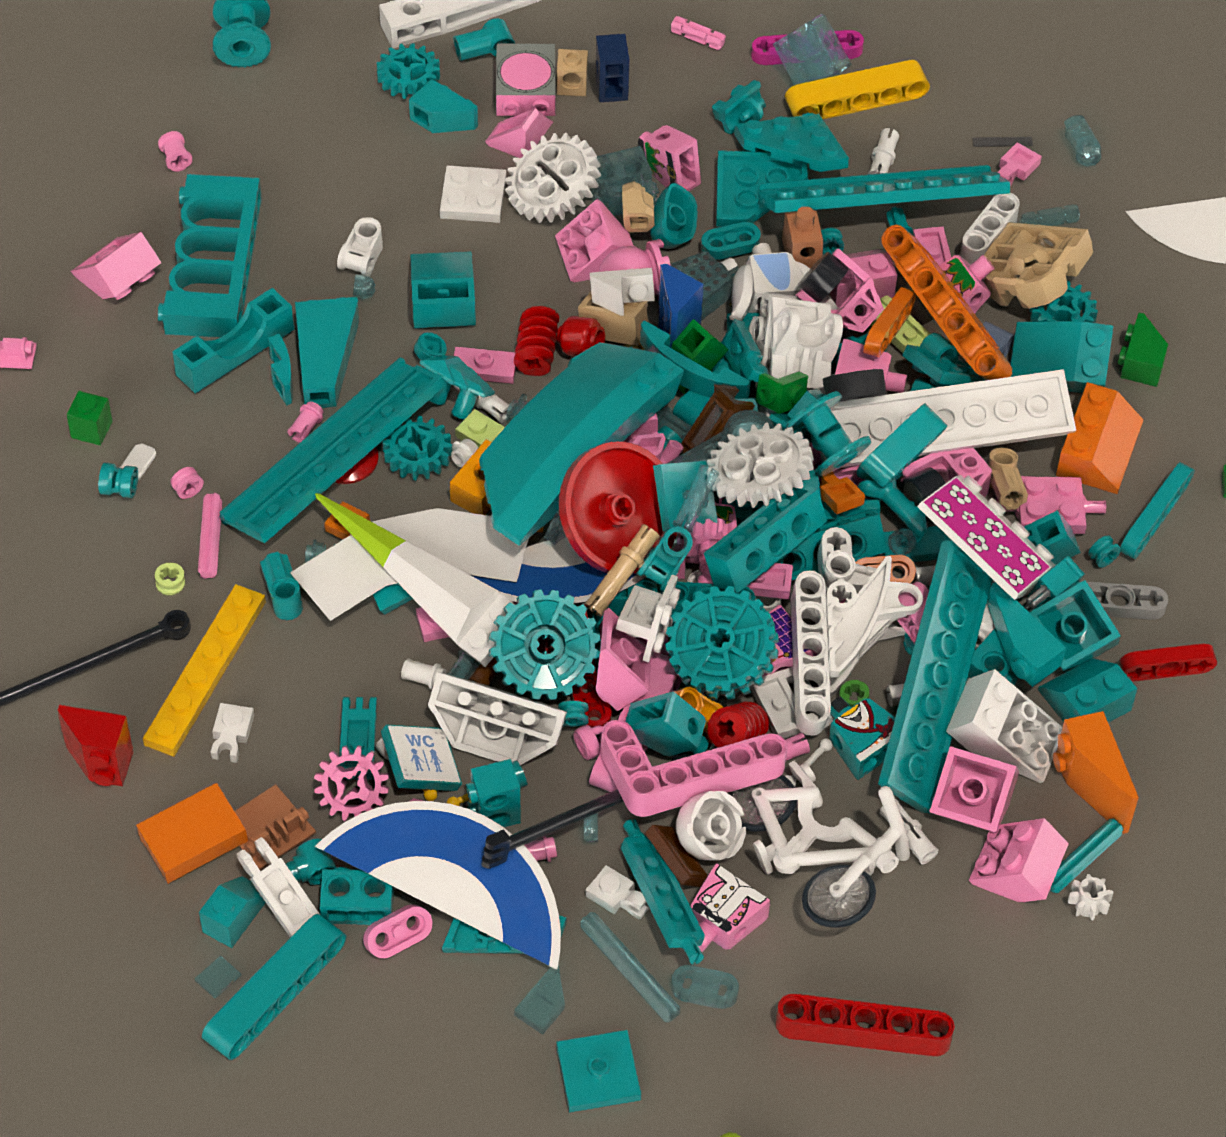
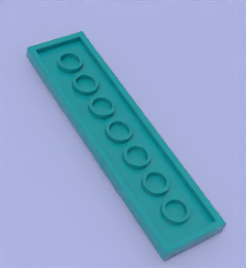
M952 540L942 541L878 782V785L881 787H890L893 795L922 813H930L952 740V736L946 730L966 685L993 580Z

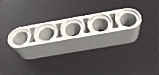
M809 570L800 573L796 578L791 593L795 722L800 732L813 736L821 733L825 728L831 711L826 586L824 578L819 573ZM801 588H810L815 594H806ZM802 619H812L816 625H808ZM812 649L817 653V656H809L803 650ZM813 680L819 687H810L804 681ZM814 711L820 716V719H812L807 716L806 712Z

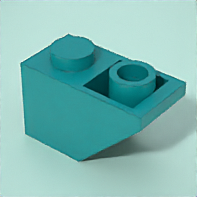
M433 79L409 99L410 120L432 133L475 130L478 127V106L471 100L465 99L453 92L448 86L442 85Z

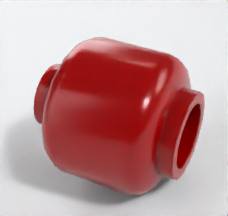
M570 316L557 331V341L561 345L563 352L568 356H577L599 342L605 343L606 339L604 328L601 327L595 318Z

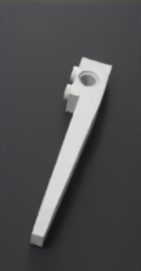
M394 0L379 5L380 26L391 47L397 48L401 43L407 45L446 34L542 0Z

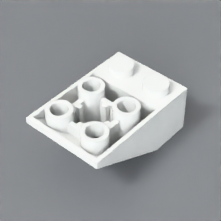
M994 669L968 679L946 732L968 751L1017 766L1020 775L1038 783H1043L1052 763L1053 753L1057 750L1058 734H1061L1062 726Z

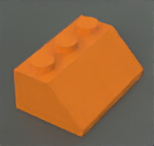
M1087 382L1074 416L1076 431L1075 433H1069L1066 437L1060 454L1056 476L1081 477L1082 484L1118 494L1144 420L1118 391Z

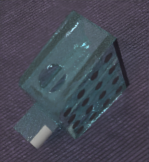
M701 252L670 264L677 270L704 284L701 321L731 297L732 277L739 269L734 259L728 258L718 263L709 252Z

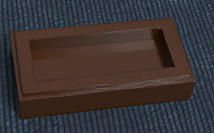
M652 825L645 834L681 885L702 887L708 875L696 858L689 854L680 844L676 830L670 826Z

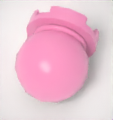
M661 239L648 241L645 251L636 246H623L611 251L603 259L599 272L652 268L654 295L659 301L660 264L670 265L668 256L662 257L659 248H663L664 243Z

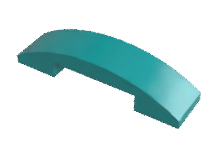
M645 320L641 323L640 343L643 349L660 353L684 369L680 385L710 398L714 393V384L736 386L739 392L734 399L749 398L750 381L725 366L717 374L711 372L670 348L671 335Z

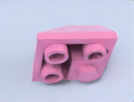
M598 199L555 235L570 281L574 283L590 280V273L599 272L603 259L611 251L623 246H634L628 231Z

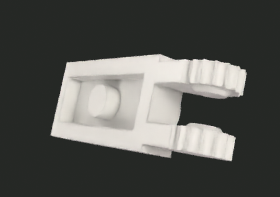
M260 837L254 843L259 854L269 864L268 867L260 871L251 855L245 850H241L236 856L244 870L252 877L250 878L251 882L288 936L292 937L309 918L319 914V912L282 858L278 859L267 841Z

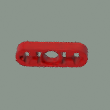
M1203 643L1130 652L1120 658L1119 665L1129 679L1135 682L1203 674L1217 666V659L1212 645Z

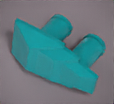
M439 355L420 360L421 366L441 375L446 385L429 401L443 405L446 403L451 385L460 388L454 407L451 410V413L460 419L465 420L472 412L478 396L485 398L495 394V391L458 356Z

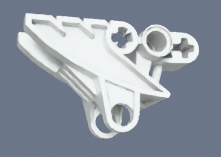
M765 292L760 302V316H754L749 327V332L763 356L760 363L767 368L769 375L777 379L800 371L808 375L807 391L819 389L824 393L822 379L831 375V362L837 352L843 332L842 316L831 313L830 304L799 300L797 296ZM755 382L756 391L758 387V382ZM758 404V409H760V425L763 427L771 414L778 413Z
M838 527L825 531L817 553L818 573L824 578L826 586L830 698L847 681L861 657L877 641L905 635V630L902 627L895 626L892 622L918 612L923 602L922 592L915 585L890 582L891 556H886L878 568L856 564L852 556L851 537L847 531ZM904 592L911 593L916 598L917 603L913 606H904L900 603L898 596Z

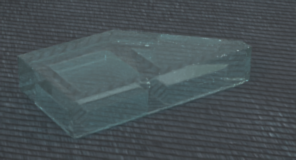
M559 965L557 970L550 967L514 1009V1015L542 1035L565 1009Z

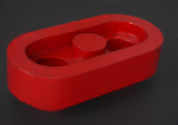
M597 672L590 675L585 674L583 677L586 683L582 687L572 686V701H581L589 705V711L585 713L589 718L587 725L591 728L604 726L607 722L611 721V706L608 702L601 700L597 694ZM590 689L592 692L584 693L583 690ZM597 717L599 720H590V718Z

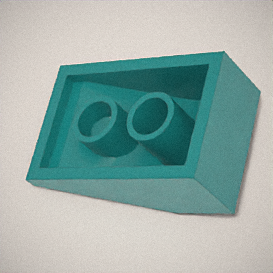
M1084 321L1017 322L1011 358V377L1064 369L1068 392L1083 394L1087 382L1105 387L1113 326Z

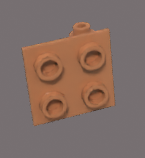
M276 784L235 811L246 829L248 841L239 847L251 855L259 870L269 865L259 854L254 843L260 837L267 841L279 858L316 833V830L307 821L309 818L307 811L302 806L297 809Z

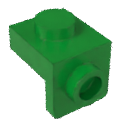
M798 371L777 379L767 373L760 374L756 402L778 414L791 410L807 391L808 375Z

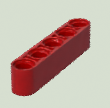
M803 994L783 996L779 1001L776 1015V1029L785 1038L925 1056H941L946 1054L950 1049L955 1029L952 1018L941 1011ZM794 1013L800 1016V1018L790 1019L785 1015ZM831 1018L836 1022L833 1024H828L823 1022L821 1019ZM866 1022L869 1023L872 1027L863 1028L860 1027L857 1023ZM901 1026L907 1029L908 1031L901 1033L893 1028ZM939 1031L944 1036L936 1037L930 1034L929 1032Z

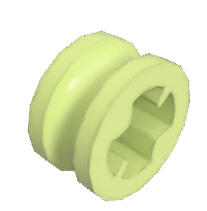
M165 563L156 569L155 580L158 591L165 595H174L184 588V570L180 565ZM166 576H169L170 578H174V577H175L176 580H175V581H171L170 579L164 580V577H166Z

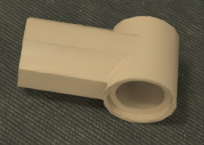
M1000 447L993 449L989 454L988 466L992 469L989 486L994 489L999 504L1005 506L1006 510H1016L1027 502L1028 493L1017 468L1018 455L1011 449Z

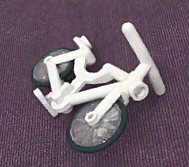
M795 760L789 763L792 774L803 787L795 788L788 778L781 775L773 780L729 792L728 794L734 797L742 807L744 813L743 816H740L742 827H746L747 831H767L772 842L771 845L765 848L760 840L753 843L760 866L766 875L773 872L771 860H773L775 868L785 874H793L800 866L854 862L852 865L841 864L824 868L807 882L802 894L803 909L811 920L821 926L840 928L860 921L872 909L875 902L876 887L871 878L875 867L877 866L882 873H889L897 867L899 860L906 861L910 857L909 841L903 818L893 792L888 786L881 787L878 795L890 827L877 839L848 817L842 818L839 825L835 827L823 826L814 820L813 809L821 807L823 799L820 790L813 783L816 777L807 763H803L800 766ZM794 810H798V818L802 829L787 842L780 825L790 817ZM815 839L828 842H846L855 839L864 846L863 848L806 852ZM894 843H895L896 855L891 851L892 845H893Z

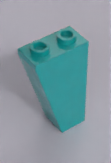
M340 297L336 299L295 302L304 404L314 402L321 408L337 407L359 325L358 298Z

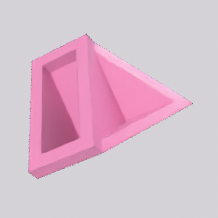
M534 108L499 122L485 142L492 148L517 158H522L521 149L523 148L528 151L532 149L531 141L538 144L541 136L547 132L553 121Z

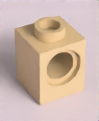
M559 49L557 95L586 96L588 50Z

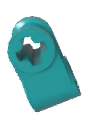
M671 527L665 530L653 549L644 558V563L638 568L636 574L639 576L645 575L659 584L660 590L664 591L671 575H677L680 565L693 545L691 534L682 527ZM674 532L681 534L684 538V546L678 552L671 550L668 546V537ZM652 565L664 572V575L652 568Z

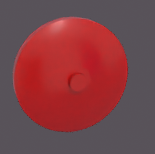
M619 441L601 444L588 449L577 457L564 476L559 496V513L564 533L574 551L586 563L602 572L608 573L621 556L619 551L622 547H627L643 524L649 527L648 530L652 528L659 536L664 532L662 530L653 466L663 463L647 449L633 443ZM677 532L672 533L668 537L670 549L676 539Z

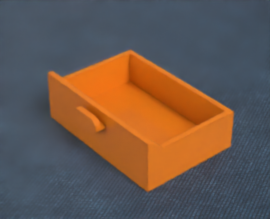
M217 783L136 824L140 840L146 846L167 883L182 877L248 841L246 829Z

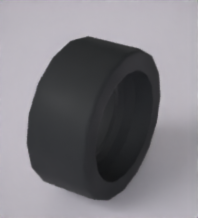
M883 369L848 372L822 379L825 395L838 391L842 395L840 401L881 396L887 393Z

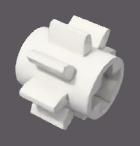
M1087 874L1082 882L1078 880L1073 881L1071 888L1073 892L1069 894L1068 904H1075L1076 916L1082 915L1094 920L1099 912L1107 915L1110 907L1108 902L1112 900L1113 891L1106 890L1104 884L1106 879L1100 880Z

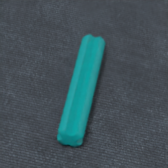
M1115 819L1107 820L1061 862L1050 891L1059 893L1122 836L1123 826Z

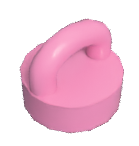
M586 724L574 730L575 744L584 759L590 760L599 756L603 726L591 728Z

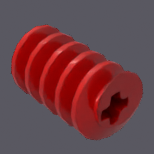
M533 306L521 314L514 364L519 371L526 375L542 376L551 371L550 365L554 361L555 343L557 341L556 334L560 321L559 314L555 310L545 306Z
M755 702L738 703L715 711L708 721L707 731L712 743L719 748L767 734L769 718L763 707Z

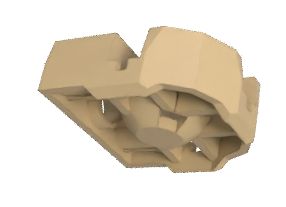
M1009 222L984 254L995 267L984 278L986 286L991 291L990 297L999 305L1008 306L1013 297L1017 296L1022 307L1030 309L1049 304L1065 294L1068 289L1066 276L1076 277L1093 254L1092 241L1088 229ZM1043 238L1051 241L1054 247L1047 244Z

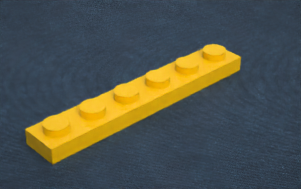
M235 584L143 737L144 746L175 757L266 603L264 594Z

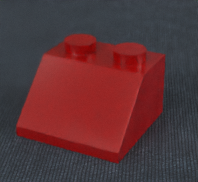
M59 705L57 711L66 748L88 780L101 786L116 785L123 787L134 753L127 717L125 715Z

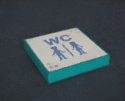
M389 724L383 727L381 735L398 788L457 791L460 788L462 781L449 741L442 728Z

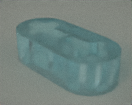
M684 965L674 971L671 990L673 995L681 1001L726 1009L736 1003L739 983L732 974ZM686 978L692 979L689 989L683 988ZM720 985L727 986L725 996L718 995Z

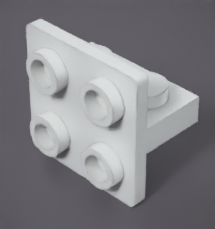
M671 575L663 594L635 585L618 618L616 630L625 632L631 637H640L648 640L642 661L649 663L654 652L660 653L665 636H667V627L672 626V610L676 608L681 592L680 589L676 588L678 576Z

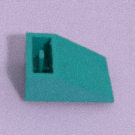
M472 251L410 254L414 328L476 325Z

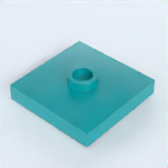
M707 461L669 463L653 466L663 531L671 527H682L685 529L687 527H694V522L697 521L704 524L706 519H710L714 523L718 522L714 493L706 471L708 469Z
M628 1030L556 1042L569 1112L641 1100V1090Z

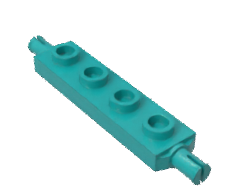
M631 819L627 820L623 828L626 830L628 837L624 838L621 850L668 947L682 948L685 950L691 964H694V962L695 964L700 963L704 959V955L698 946L702 945L705 934L675 875L648 837L641 832L635 819L633 821Z

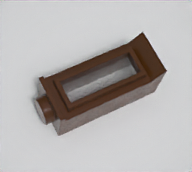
M714 384L713 395L680 443L683 446L684 457L688 462L707 460V454L711 450H719L717 443H728L727 435L732 434L739 424L744 423L754 409L755 405L752 402L734 399L739 392L736 386Z

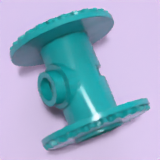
M216 0L213 5V17L222 27L215 34L212 42L213 51L217 58L227 65L237 66L238 68L252 67V65H258V63L263 62L271 50L269 36L260 29L270 18V5L267 0Z
M838 391L831 392L812 402L786 424V429L793 427V431L805 426L811 434L813 447L823 452L827 458L815 470L816 475L819 477L825 476L844 466L861 454L872 442L869 436H864L854 442L850 440L830 410L842 398L841 393Z

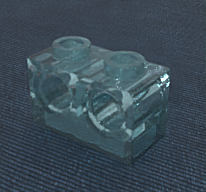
M641 146L596 157L601 165L597 168L601 173V177L595 179L599 186L597 188H590L593 194L591 198L593 202L596 199L602 203L622 199V185L632 181L641 184V187H644L646 192H651L652 170Z

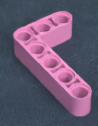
M622 720L607 722L603 726L601 736L602 760L627 809L632 814L640 817L681 807L691 797L703 792L724 791L728 793L776 779L784 773L788 747L783 737L770 733L652 767L632 727L627 722Z

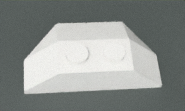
M437 672L428 702L430 710L434 713L453 748L497 762L511 759L512 762L517 760L520 766L558 744L567 714L566 711L536 700Z

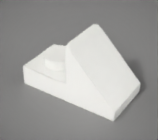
M652 268L590 273L592 302L620 316H624V303L655 301Z

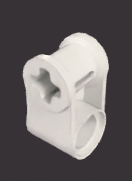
M365 217L355 223L346 243L343 244L337 260L338 269L345 270L348 268L358 271L367 278L371 275L375 262L383 249L382 230L378 220Z

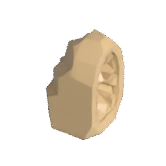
M635 181L623 184L624 228L629 233L648 232L655 226L653 196L646 192L645 188L641 187V184Z

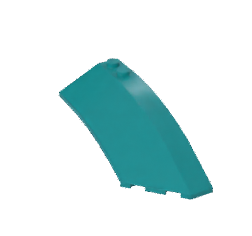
M599 342L562 371L521 409L481 454L479 463L485 475L484 487L487 502L491 505L492 527L518 546L525 542L557 515L560 489L564 476L577 457L595 446L609 442H623L637 428L674 399L684 369L657 352Z

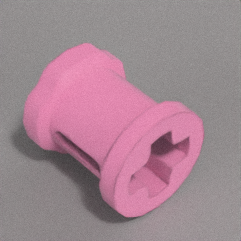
M171 131L162 135L158 141L160 151L165 153L167 168L175 172L186 169L192 163V155L184 147V137L177 131Z

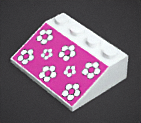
M962 475L955 476L917 506L1014 600L1029 595L1039 579L1056 566L1051 561L1054 556L1043 545L1038 544L1036 547L1027 538L1030 533L1019 522L1015 521L1012 524L1003 516L1006 510L993 498L988 501L979 492L982 490V487L970 476L966 478Z

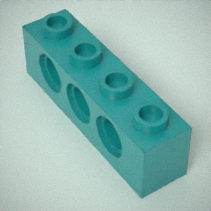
M803 484V488H792L793 496L785 493L782 494V502H778L774 498L771 499L768 506H762L705 551L704 556L714 586L725 590L727 586H733L736 593H739L826 523L827 518L818 489Z
M867 510L824 523L814 534L808 536L790 552L794 556L791 580H795L804 571L810 570L818 573V562L814 558V550L820 545L825 531L830 528H842L849 535H853L852 556L855 561L865 557H876L879 554L888 552L880 514ZM783 556L776 563L783 564L785 556Z

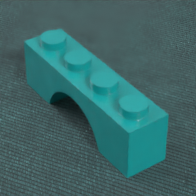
M274 288L264 292L247 304L241 320L226 335L211 341L203 340L197 335L172 351L176 376L196 394L269 346V337L279 333L281 337H284L293 331L292 305Z

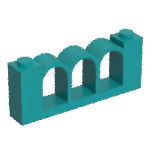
M187 174L185 186H180L179 203L183 205L181 209L183 232L177 237L175 242L177 265L171 270L169 275L170 291H166L164 303H159L158 321L163 322L165 334L222 337L230 332L241 320L244 312L262 200L260 178ZM209 218L240 220L239 228L201 226L195 223ZM197 251L235 252L234 261L189 257L190 254ZM197 283L230 285L228 294L189 292L183 290V288Z

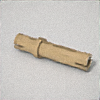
M643 524L627 547H622L619 551L621 556L590 598L584 603L586 608L592 613L596 611L595 614L602 617L604 611L635 569L642 566L644 563L643 558L660 538L659 534L652 528L648 530L649 527Z

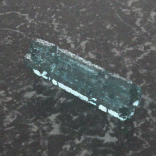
M1076 204L1065 205L1064 209L1060 206L1038 210L1037 214L1034 211L1026 212L1021 215V223L1045 226L1064 224V221L1066 223H1073L1079 221L1080 210Z

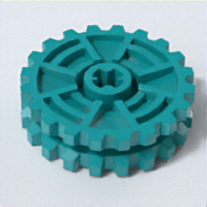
M717 586L710 587V593L704 594L701 590L695 592V599L692 602L685 599L681 603L683 607L681 613H673L671 618L675 622L674 626L667 627L666 634L670 637V642L666 643V650L670 653L669 661L687 687L691 685L701 694L706 691L711 699L717 700L720 694H725L727 699L730 700L735 698L736 692L741 691L744 696L751 693V685L761 686L764 683L762 675L764 673L771 674L774 669L770 663L771 659H777L779 654L778 649L775 648V644L779 642V637L769 611L763 608L764 605L759 599L753 601L750 592L743 590L738 594L733 586H727L725 591H719ZM723 638H727L728 642H723ZM723 642L722 647H718L716 644Z
M542 589L534 590L530 598L525 593L516 598L517 605L509 602L503 608L505 616L498 615L493 623L498 628L497 631H492L489 634V640L494 642V647L488 650L489 657H496L497 663L492 667L495 673L502 672L504 674L501 682L505 686L510 684L516 686L514 693L521 696L528 692L532 700H539L541 695H545L547 701L557 699L558 692L564 697L572 694L573 685L578 688L582 687L586 683L583 676L585 674H593L596 667L592 664V660L599 658L600 651L595 649V643L601 641L600 634L593 633L592 627L597 623L594 618L587 619L585 616L586 606L582 604L577 607L573 604L575 597L568 594L561 598L557 590L549 591L548 595H544ZM542 636V640L547 637L551 639L552 642L549 647L552 651L547 654V651L542 652V654L538 652L537 648L540 645L537 641L538 637Z

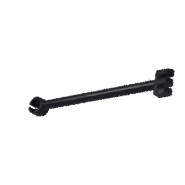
M172 610L155 627L0 692V707L163 637L164 639L173 638L181 640L191 630L190 619L186 612Z
M688 751L676 754L671 761L694 754ZM617 789L510 836L504 829L493 833L486 838L481 865L484 868L490 869L505 863L509 851L624 801Z

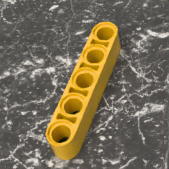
M907 60L797 84L786 91L785 100L793 117L802 116L805 113L819 114L822 119H828L921 98L929 91L930 84L919 62Z

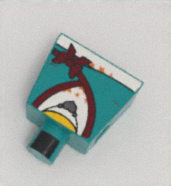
M842 697L832 701L830 714L834 720L831 722L829 739L853 776L859 780L884 763L895 717L868 698L863 699L853 707Z

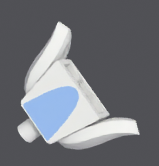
M767 243L756 245L752 249L753 254L748 257L746 265L741 266L734 275L730 320L737 319L742 321L747 312H760V302L765 292L795 296L801 289L797 286L810 268L795 261L788 252L772 253ZM829 295L820 302L830 304L831 310L838 309Z

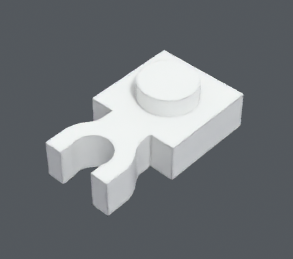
M220 703L212 731L213 738L217 739L212 745V759L218 760L220 752L227 749L230 750V761L237 763L239 758L237 744L238 742L247 744L254 719V708Z

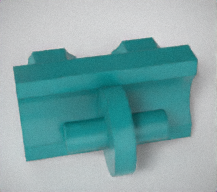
M753 80L746 86L738 84L732 89L731 98L727 102L719 100L712 105L714 118L722 122L725 133H734L735 124L746 123L748 120L760 121L763 118L764 113L762 109L766 107V103L760 94L761 83L759 81Z

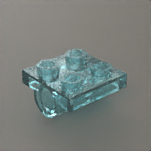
M822 13L773 44L794 85L841 75L840 72L852 66L827 17Z

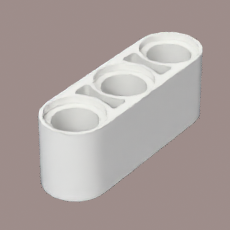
M1013 193L995 195L964 234L960 256L970 265L985 254L1009 222L1017 223L1020 201Z

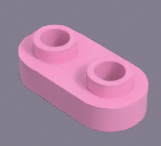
M406 905L369 925L363 937L364 946L368 952L378 958H389L425 939L432 929V917L426 909L418 905ZM414 916L416 919L415 924L408 928L407 920ZM384 932V941L380 944H377V935L379 933Z

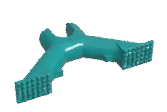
M859 466L856 474L859 478L865 479V481L860 482L858 488L866 497L882 500L911 529L919 543L928 530L926 515L915 506L914 502L910 501L897 488L896 480L904 476L902 472L882 489Z

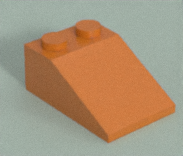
M1104 711L1064 719L1061 734H1058L1057 751L1053 753V761L1057 772H1062L1066 784L1106 820L1115 819L1123 826L1122 834L1128 833L1139 797Z

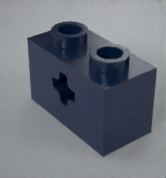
M626 34L596 36L595 78L599 103L628 101L630 59Z

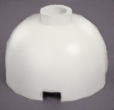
M707 791L691 797L681 807L676 819V833L680 844L689 854L700 860L720 861L734 856L742 847L746 836V827H742L740 816L744 815L742 807L734 797L724 791Z

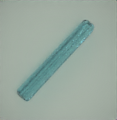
M590 912L587 916L583 917L581 920L583 931L657 1014L667 1023L677 1018L680 1014V1006L603 920L594 912Z

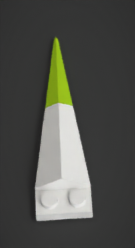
M315 493L316 498L446 634L464 652L486 667L493 659V657H489L488 651L494 647V642L489 640V634L492 631H497L498 628L493 622L498 615L505 616L503 608L509 602L514 603L493 587L327 497Z

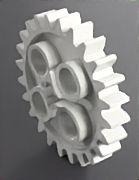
M553 133L549 141L543 135L541 136V143L538 145L531 141L532 149L528 151L522 148L521 153L523 157L513 158L516 167L507 169L511 175L505 178V182L509 186L505 189L509 196V201L520 215L524 214L528 220L535 217L538 223H541L545 216L550 223L553 222L555 215H559L561 220H564L566 211L573 215L576 214L574 207L576 205L585 207L586 205L582 199L584 197L592 198L593 194L590 188H597L599 186L595 179L601 177V173L597 169L601 165L596 158V153L586 140L581 141L578 135L571 139L568 133H564L561 139H559L556 133ZM541 164L542 166H544L550 173V175H546L542 168L537 165ZM555 180H560L562 185L568 190L564 191Z
M765 423L762 429H757L756 425L753 424L749 432L740 428L739 436L735 437L728 434V443L718 442L719 450H711L712 459L707 460L708 469L706 471L712 490L717 491L719 498L726 496L727 503L729 504L737 499L739 507H742L747 501H750L752 508H755L758 501H763L764 505L768 506L772 498L782 502L781 495L785 493L793 496L792 488H803L802 480H809V471L814 469L812 463L814 458L808 439H803L801 432L794 434L793 427H788L783 431L781 424H777L773 429L769 428L768 423Z

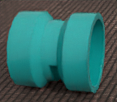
M104 462L99 474V493L109 496L113 493H119L124 498H134L138 484V468L129 465L119 468L114 463Z

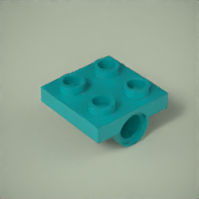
M932 333L925 337L920 347L907 344L902 355L912 363L911 367L914 370L927 374L931 377L930 382L938 387L985 381L968 363L959 357V352L954 345L938 333Z

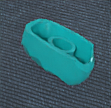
M677 183L667 186L658 197L654 207L655 226L650 229L652 240L661 239L664 243L663 248L667 250L677 248L692 239L697 227L698 211L695 197Z

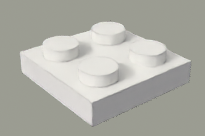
M447 165L440 206V218L500 223L506 185V170Z

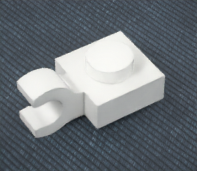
M607 865L585 890L588 899L613 914L621 907L635 918L641 919L649 910L645 905L646 900L643 894L639 891H634L635 883Z

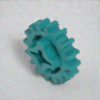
M401 43L398 50L392 47L388 48L389 55L381 54V61L377 62L378 83H382L384 91L391 89V96L402 93V98L406 99L408 94L414 95L431 79L436 82L440 80V61L435 59V52L426 53V46L424 45L416 49L415 43H411L409 48H405Z
M1067 281L1068 289L1065 294L1046 304V311L1044 310L1045 305L1029 309L1031 312L1030 321H1084L1094 323L1098 313L1096 309L1097 301L1090 300V291L1081 292L1082 285L1078 284L1073 288L1070 287V281Z
M418 416L417 422H412L408 418L405 421V425H400L386 440H383L385 463H390V470L392 472L400 469V477L402 478L409 473L412 474L413 480H417L419 474H423L426 479H430L431 471L440 474L441 465H449V456H451L452 452L450 433H445V426L443 424L435 427V419L433 418L427 423L423 422L422 416Z

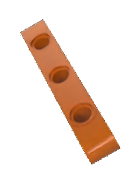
M896 224L888 227L882 235L883 247L960 355L985 381L1011 377L1012 367L999 350V346L931 254L921 245L918 239L901 225Z

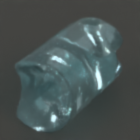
M1075 115L1064 121L1065 136L1076 153L1077 161L1079 164L1087 167L1096 165L1101 160V146L1086 119L1082 115Z

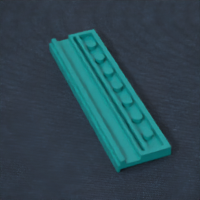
M989 165L759 184L760 202L766 203V207L775 213L794 212L804 206L818 210L1010 193V181L1001 177L1000 173L992 172Z
M399 357L219 512L222 523L230 525L262 543H266L316 499L315 493L322 494L445 387L443 377L419 365L412 367L406 364L403 358Z

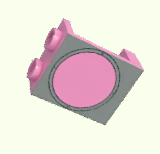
M497 44L496 116H517L534 108L544 116H555V44Z

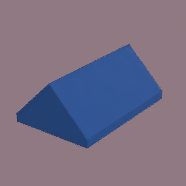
M660 264L658 328L671 335L670 348H672L673 341L678 338L680 333L693 319L701 324L704 284L668 264Z

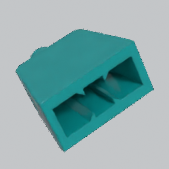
M672 691L630 703L625 722L632 727L641 744L665 756H672L687 751L695 755L707 750L709 740L702 735L706 723L705 717L675 692Z

